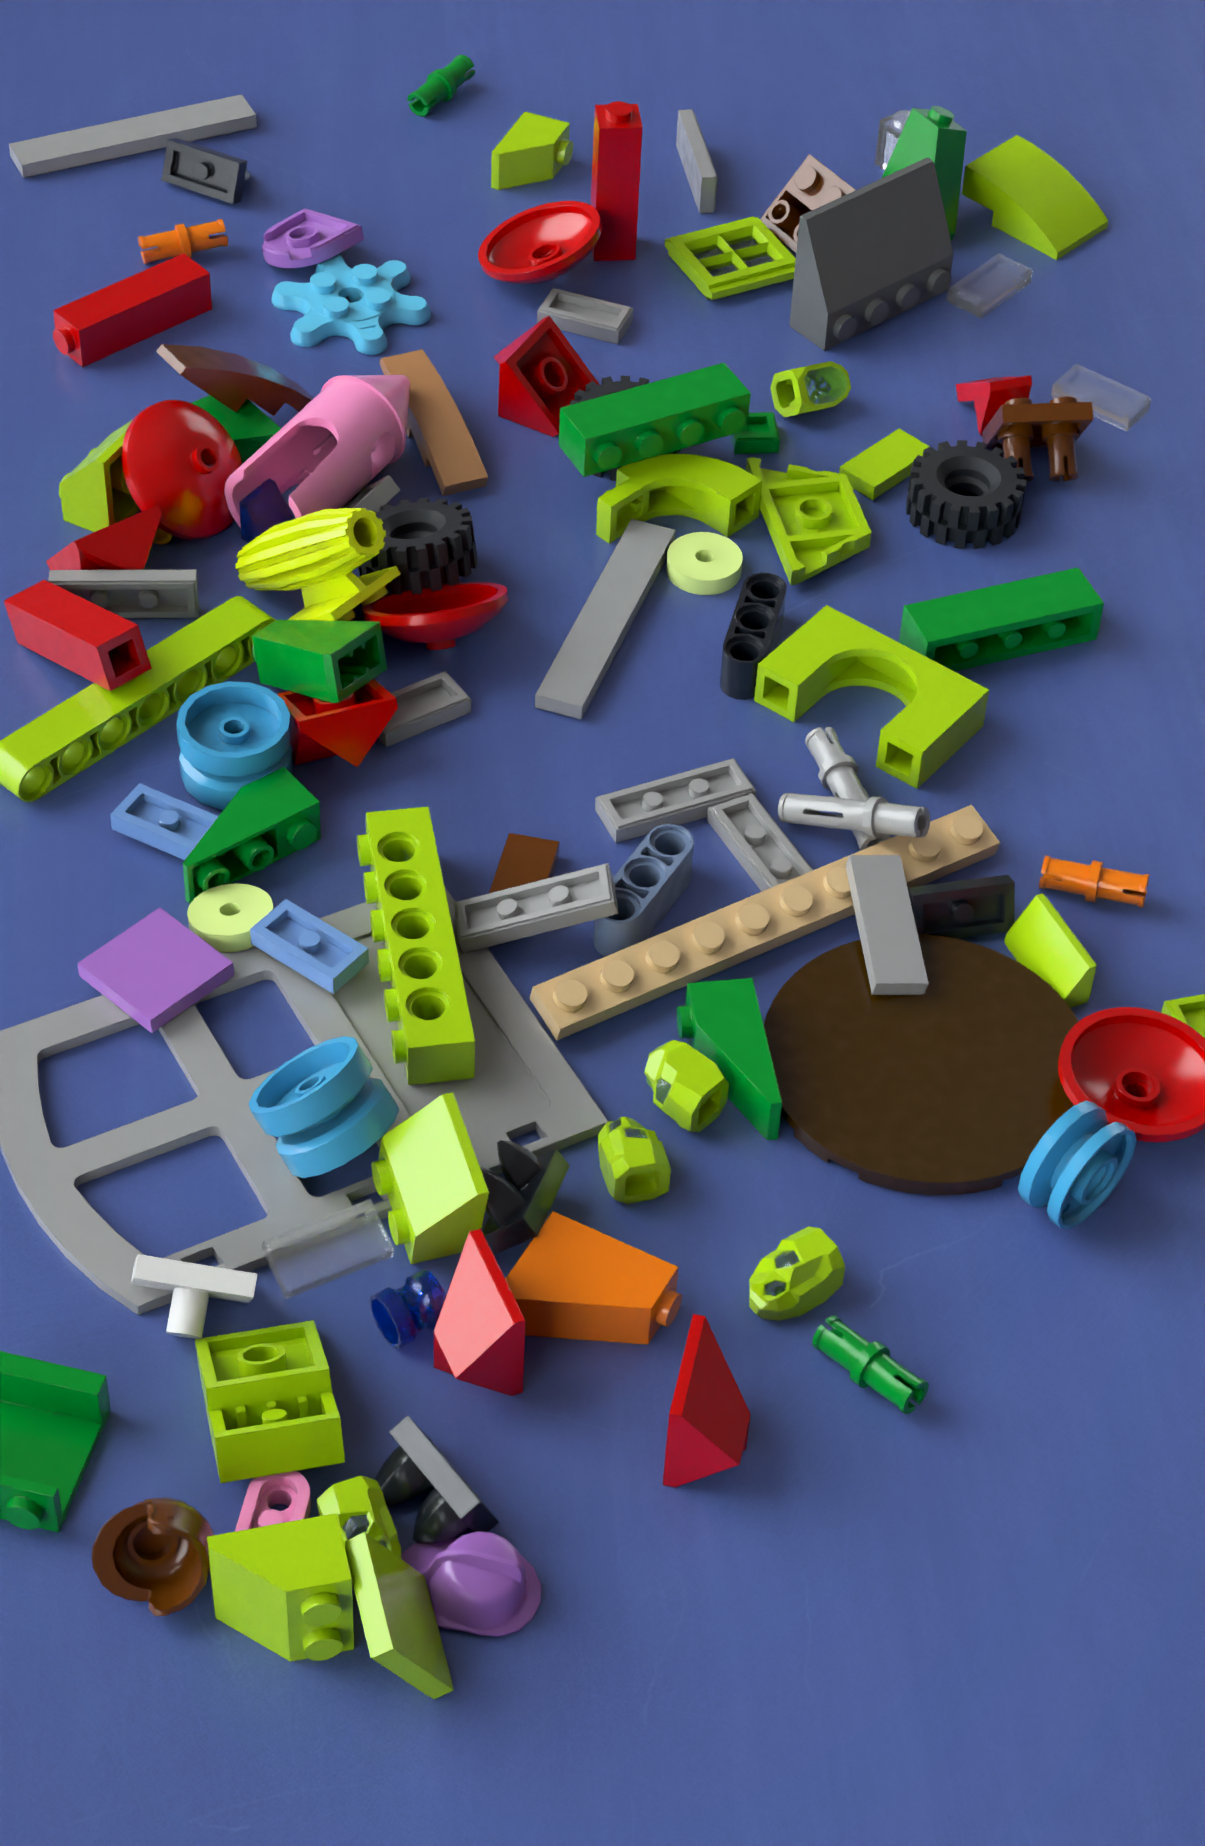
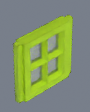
M752 216L665 239L664 246L668 250V255L707 299L715 300L794 279L796 258L759 217L755 218Z

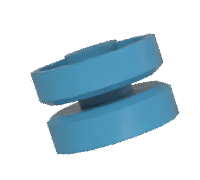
M228 681L206 686L190 695L180 707L176 724L178 744L181 749L179 756L180 775L186 791L200 803L224 810L241 787L282 767H285L292 774L291 716L285 701L271 689L251 682Z
M343 1036L326 1040L301 1052L270 1074L254 1091L248 1103L252 1114L265 1134L279 1137L276 1142L277 1151L293 1176L307 1178L322 1175L346 1164L377 1142L396 1120L399 1112L397 1103L381 1079L370 1077L373 1067L355 1038Z

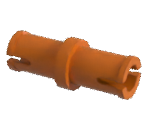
M218 219L217 221L185 227L184 223L175 225V230L148 236H138V244L142 249L157 246L154 249L140 251L144 264H148L152 261L175 257L183 253L191 258L194 252L221 246L227 247L228 238L224 234L209 237L211 234L226 232L223 220Z
M1046 855L1041 869L1043 877H1040L1039 888L1085 895V901L1096 903L1097 898L1138 905V907L1143 908L1150 875L1104 868V862L1095 860L1092 861L1091 865L1051 858V856Z

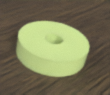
M710 532L689 533L677 538L669 546L666 573L669 580L675 586L686 592L697 595L720 594L730 590L739 582L743 556L737 544L725 536Z
M225 884L210 888L199 894L190 903L187 911L189 929L218 952H238L255 947L251 944L250 929L274 909L272 899L261 888L249 884Z

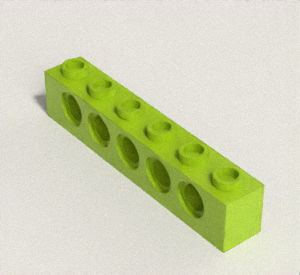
M429 806L366 812V834L357 835L358 858L360 866L370 867V872L363 873L366 903H376L377 910H370L372 939L374 943L383 942L384 949H377L380 982L390 981L391 989H384V1004L387 1022H397L398 1030H391L394 1063L405 1064L408 1085L475 1078L474 1032Z

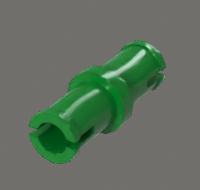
M458 55L443 69H436L430 73L426 79L427 82L408 95L407 101L412 102L408 104L412 112L418 116H425L441 101L447 102L454 97L457 88L475 75V70L471 69L474 67L471 59L465 55Z
M835 1315L825 1320L826 1324L832 1328L831 1331L822 1324L818 1327L812 1340L813 1347L818 1351H822L848 1370L852 1382L861 1388L870 1386L897 1406L904 1414H910L915 1410V1405L909 1402L910 1399L914 1400L918 1405L922 1403L929 1389L928 1382L923 1378H919L891 1358L889 1348L880 1341L869 1342Z

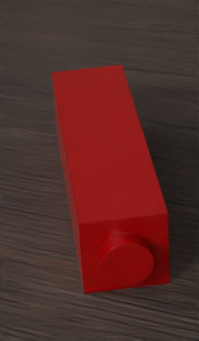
M615 101L609 104L595 105L591 205L598 211L603 229L599 240L592 250L593 261L636 260L643 131L638 104Z
M183 253L54 309L55 330L53 331V339L55 345L62 354H67L83 368L212 310L210 273Z
M42 580L4 600L18 644L109 691L152 669L137 624L49 581Z

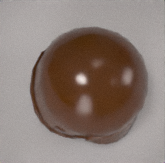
M167 1497L146 1499L121 1510L101 1527L92 1546V1566L101 1584L112 1594L126 1600L148 1601L149 1611L154 1616H167L191 1604L206 1585L210 1574L207 1537L214 1536L215 1534L207 1519L195 1507L184 1501Z

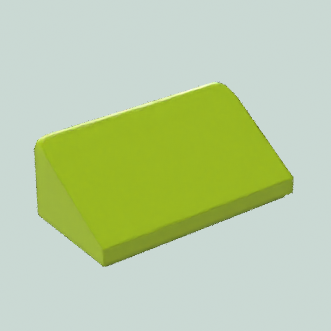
M1043 893L1036 895L1005 936L1004 943L1017 962L1046 981L1065 1000L1070 1008L1087 1003L1090 998L1097 964L1049 899Z

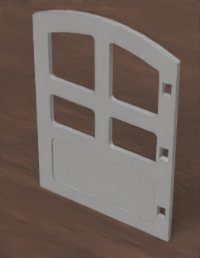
M446 888L445 892L475 1038V1078L408 1085L405 1064L394 1063L391 1030H398L397 1022H387L384 989H391L390 981L380 982L377 949H384L383 942L374 943L372 939L370 910H377L376 903L367 904L366 902L319 918L369 948V963L334 994L257 947L238 952H222V955L233 962L234 976L158 1029L197 1097L192 1101L70 1146L58 1148L52 1145L40 1099L39 1062L49 1056L139 1025V1023L104 995L0 1031V1147L18 1192L40 1227L65 1257L101 1290L137 1315L171 1303L173 1291L131 1284L135 1259L138 1254H144L121 1237L91 1207L77 1190V1187L83 1183L209 1136L221 1137L267 1213V1216L262 1220L164 1258L195 1263L214 1255L219 1264L214 1267L244 1272L253 1271L388 1217V1212L392 1211L387 1194L381 1195L383 1199L381 1202L358 1211L353 1210L351 1201L377 1192L373 1177L321 1197L311 1196L306 1191L299 1177L292 1175L279 1155L275 1137L265 1134L248 1104L254 1091L275 1070L251 1079L238 1077L197 1010L196 1005L200 1002L262 980L274 981L314 1045L343 1036L356 1039L373 1067L370 1077L383 1081L399 1108L395 1122L386 1133L442 1094L453 1092L479 1166L497 1174L502 1173L497 1151V1142L500 1140L511 1142L510 1139L536 1130L541 1139L526 1144L523 1147L532 1152L536 1157H539L555 1149L560 1150L598 1135L608 1120L489 949L486 947L466 953L462 952L457 937L455 901ZM381 1138L376 1142L379 1148H380Z

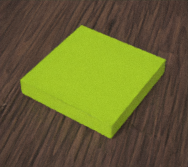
M365 1532L345 1541L346 1555L370 1658L434 1700L454 1691L425 1576Z

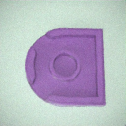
M304 208L275 224L264 233L262 253L264 260L272 266L300 268L324 262L364 240L361 225Z

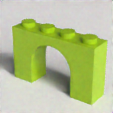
M828 605L824 606L758 663L754 701L792 722L798 720L823 696L842 687H874L889 692L900 699L906 707L880 730L875 767L916 789L984 725L989 689Z

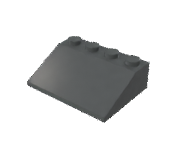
M928 157L800 216L789 327L825 351L949 290L954 254L933 160Z

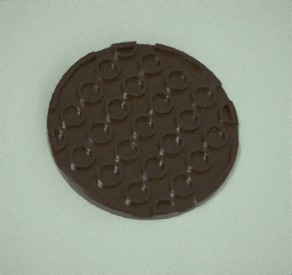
M918 934L929 983L925 994L872 995L861 940L829 950L809 961L795 972L773 999L764 1022V1029L782 1100L781 1114L794 1129V1137L809 1151L826 1163L833 1160L845 1168L859 1173L858 1179L896 1191L924 1195H960L1001 1187L1004 1180L1022 1173L1030 1154L1042 1136L1059 1117L1074 1106L1061 1085L1058 1073V1058L1066 1035L1079 1021L1065 1000L1046 981L1021 963L1002 953L961 939Z

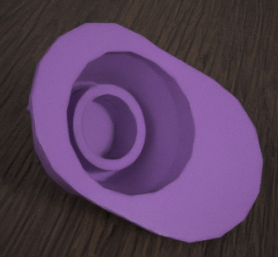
M477 1531L439 1543H415L401 1554L402 1560L425 1576L438 1628L463 1631L481 1636L501 1637L518 1632L533 1619L540 1605L541 1584L534 1567L519 1554L518 1550L507 1539L497 1534Z

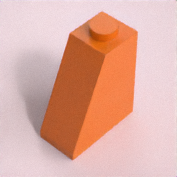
M552 1211L543 1224L538 1236L534 1237L505 1278L525 1318V1336L648 1345L661 1325L665 1327L671 1325L682 1302V1294L676 1292L678 1266Z

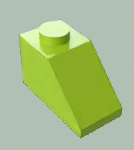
M524 112L492 151L491 188L500 190L553 179L563 165L569 164L573 154V141L569 140L570 123Z

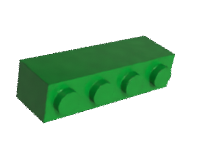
M725 363L716 364L560 408L559 446L583 477L746 431L748 428L751 393Z
M1079 567L904 605L899 643L955 672L1097 640L1104 602Z

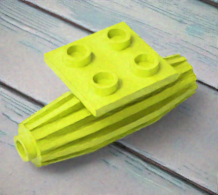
M366 508L323 509L274 525L243 546L236 556L238 561L235 563L240 581H244L246 583L245 586L249 589L258 591H293L301 589L305 607L288 620L350 621L355 617L354 607L360 603L362 606L368 605L387 594L388 590L385 585L399 576L400 572L397 566L359 577L352 572L379 554V551L385 545L383 541L384 537H386V530H383L382 527L384 523L381 518L378 519L374 511L366 510Z

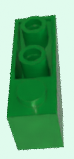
M285 767L241 787L183 862L186 901L190 904L194 898L210 888L232 884L320 840V801Z

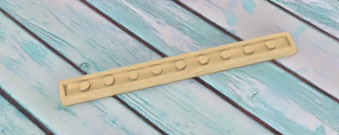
M969 805L931 821L925 837L917 838L897 835L851 855H900L907 887L925 885L995 855L1000 841L973 805ZM849 856L533 986L529 999L555 1039L560 1040L687 986V983L699 981L855 914L845 867Z

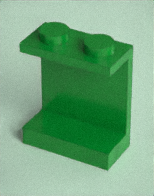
M0 1351V1519L8 1520L14 1526L22 1529L33 1530L42 1528L55 1532L60 1531L111 1412L106 1375Z

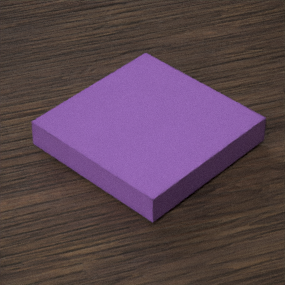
M161 907L78 962L79 976L151 1033L234 976L232 961Z

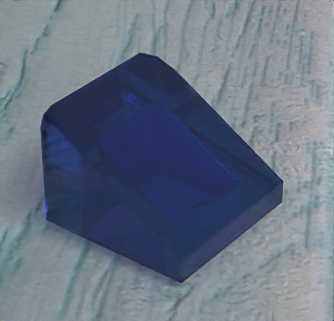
M270 478L239 502L241 536L247 542H251L274 525L294 519L276 482Z

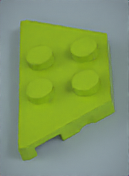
M751 457L746 459L745 471L762 480L760 510L790 585H797L870 547L872 532L846 474L830 471H813L807 467L789 464L787 473L761 468L762 459Z

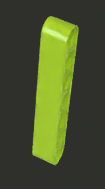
M236 596L227 600L146 650L152 669L112 691L93 683L0 740V784L24 802L38 800L177 712L190 695L206 686L222 683L254 663L252 635L273 623L276 619L242 596Z

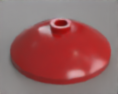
M558 201L530 208L507 219L490 232L478 251L480 265L485 274L505 283L533 284L553 280L573 269L593 250L602 233V220L598 211L592 205L579 201Z
M181 400L161 401L141 411L130 423L122 445V467L125 481L140 510L143 512L158 505L162 513L158 527L173 536L188 540L211 537L226 529L234 521L225 497V484L228 477L242 465V460L233 439L224 426L203 408Z
M459 582L453 586L446 583L442 584L443 589L433 592L431 588L422 589V594L413 595L411 590H404L402 595L387 594L363 606L364 621L380 622L382 633L398 640L426 643L428 650L448 649L456 645V638L481 629L499 614L509 600L508 590L501 584L489 582Z
M1116 1007L1090 1014L1070 1029L1059 1053L1058 1073L1061 1085L1073 1105L1084 1101L1094 1102L1105 1110L1107 1116L1106 1126L1113 1122L1123 1123L1135 1132L1136 1140L1176 1141L1190 1137L1205 1128V1038L1192 1027L1158 1011L1137 1007Z

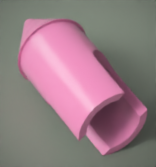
M343 375L328 380L322 387L321 392L228 477L225 484V497L228 509L238 526L242 529L286 490L296 484L300 485L289 495V507L293 511L295 518L323 509L343 508L384 467L397 461L403 454L406 444L410 380L405 375Z

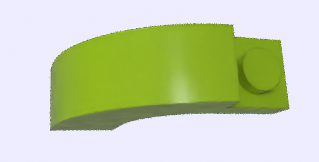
M693 454L659 455L624 465L617 469L616 487L606 491L598 498L596 535L611 543L623 535L631 519L645 522L655 517L678 515L697 519L724 536L729 537L759 517L762 480L731 463Z

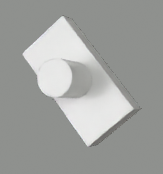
M138 1254L134 1262L131 1284L173 1291L166 1333L179 1337L199 1339L203 1335L209 1297L249 1303L254 1298L257 1274Z

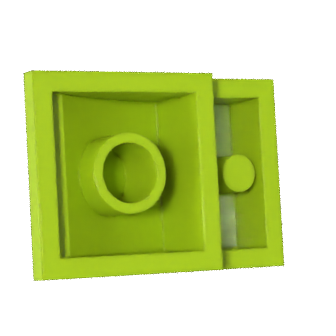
M1015 135L965 166L961 194L993 211L991 226L1055 260L1063 257L1108 227V219L1098 204L1070 172L1050 155L1019 135Z
M314 1320L195 1339L200 1378L220 1484L345 1463L341 1419L332 1393L330 1369Z

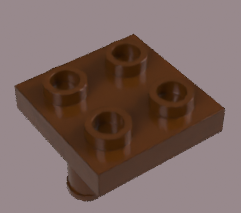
M1070 396L1058 397L1050 400V403L1033 404L1029 398L1008 400L1005 402V405L1000 406L983 430V443L987 444L986 449H994L995 447L1003 449L1004 459L1013 456L1018 461L1017 468L1023 467L1025 472L1024 480H1027L1026 482L1034 479L1030 448L1048 447L1049 480L1059 482L1060 476H1063V482L1075 480L1079 477L1076 464L1075 442L1094 420L1092 402H1077V398Z

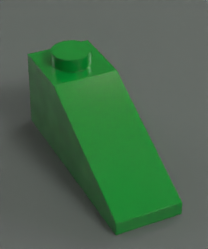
M753 979L687 983L686 1005L677 1007L679 1038L688 1039L691 1047L716 1063L729 1083L728 1099L766 1140L778 1139L782 1100Z

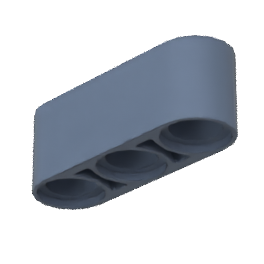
M663 824L655 827L647 834L615 874L614 884L619 914L594 920L593 943L598 953L605 957L648 939L689 886L694 839L689 830L675 824Z

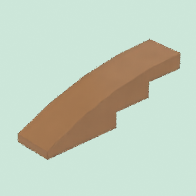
M424 350L380 358V366L384 375H405L410 380L406 434L408 438L414 437L425 467H432L442 496L485 487L488 475L456 403Z

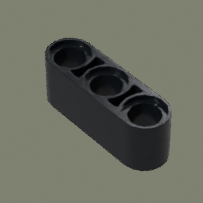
M761 572L747 577L738 598L723 643L720 674L721 690L727 696L734 699L747 700L755 697L758 663L777 647L783 628L787 591L786 583L777 575Z

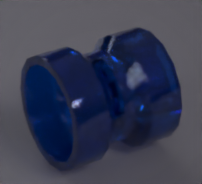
M423 1269L408 1276L404 1286L398 1289L388 1287L371 1295L369 1303L373 1319L382 1336L390 1346L398 1349L413 1342L417 1332L425 1328L431 1331L435 1329L446 1294L437 1278L430 1271Z

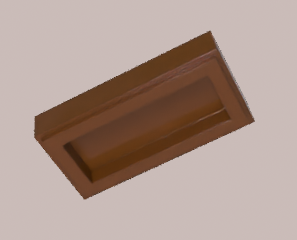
M509 833L489 893L551 878L559 857L560 842Z

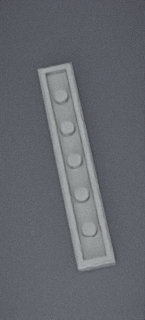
M241 94L9 144L10 157L22 177L26 178L167 147L168 139L178 138L193 142L257 127L255 112Z
M635 519L630 520L535 694V708L582 720L667 558L668 548L675 540V529Z

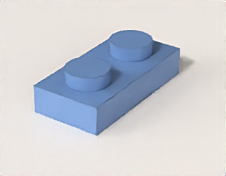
M141 783L110 814L112 830L183 860L188 857L218 818L215 814Z
M287 899L282 901L250 929L252 945L332 994L337 992L369 963V948Z

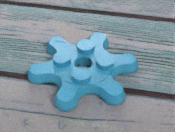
M338 254L324 262L318 263L316 274L311 276L310 282H280L275 286L272 294V304L276 308L298 311L305 315L294 323L290 334L291 341L300 347H313L328 337L344 336L354 342L358 352L366 355H376L385 351L388 346L387 338L383 332L385 327L396 323L421 325L428 322L431 318V310L424 298L402 295L397 292L407 286L411 280V275L405 263L398 260L387 261L378 268L370 264H359L352 269L346 265L343 257Z

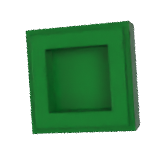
M773 412L749 413L747 430L730 435L734 454L779 453L780 437Z

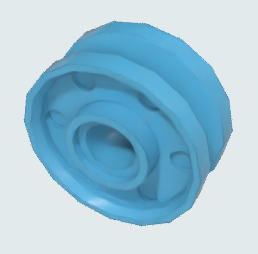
M1090 1101L1074 1105L1056 1120L1030 1154L1020 1176L1018 1186L1020 1198L1032 1207L1041 1208L1048 1204L1047 1214L1049 1220L1062 1229L1069 1230L1081 1224L1108 1198L1124 1175L1133 1157L1137 1142L1135 1132L1123 1123L1113 1122L1106 1126L1107 1116L1105 1110Z

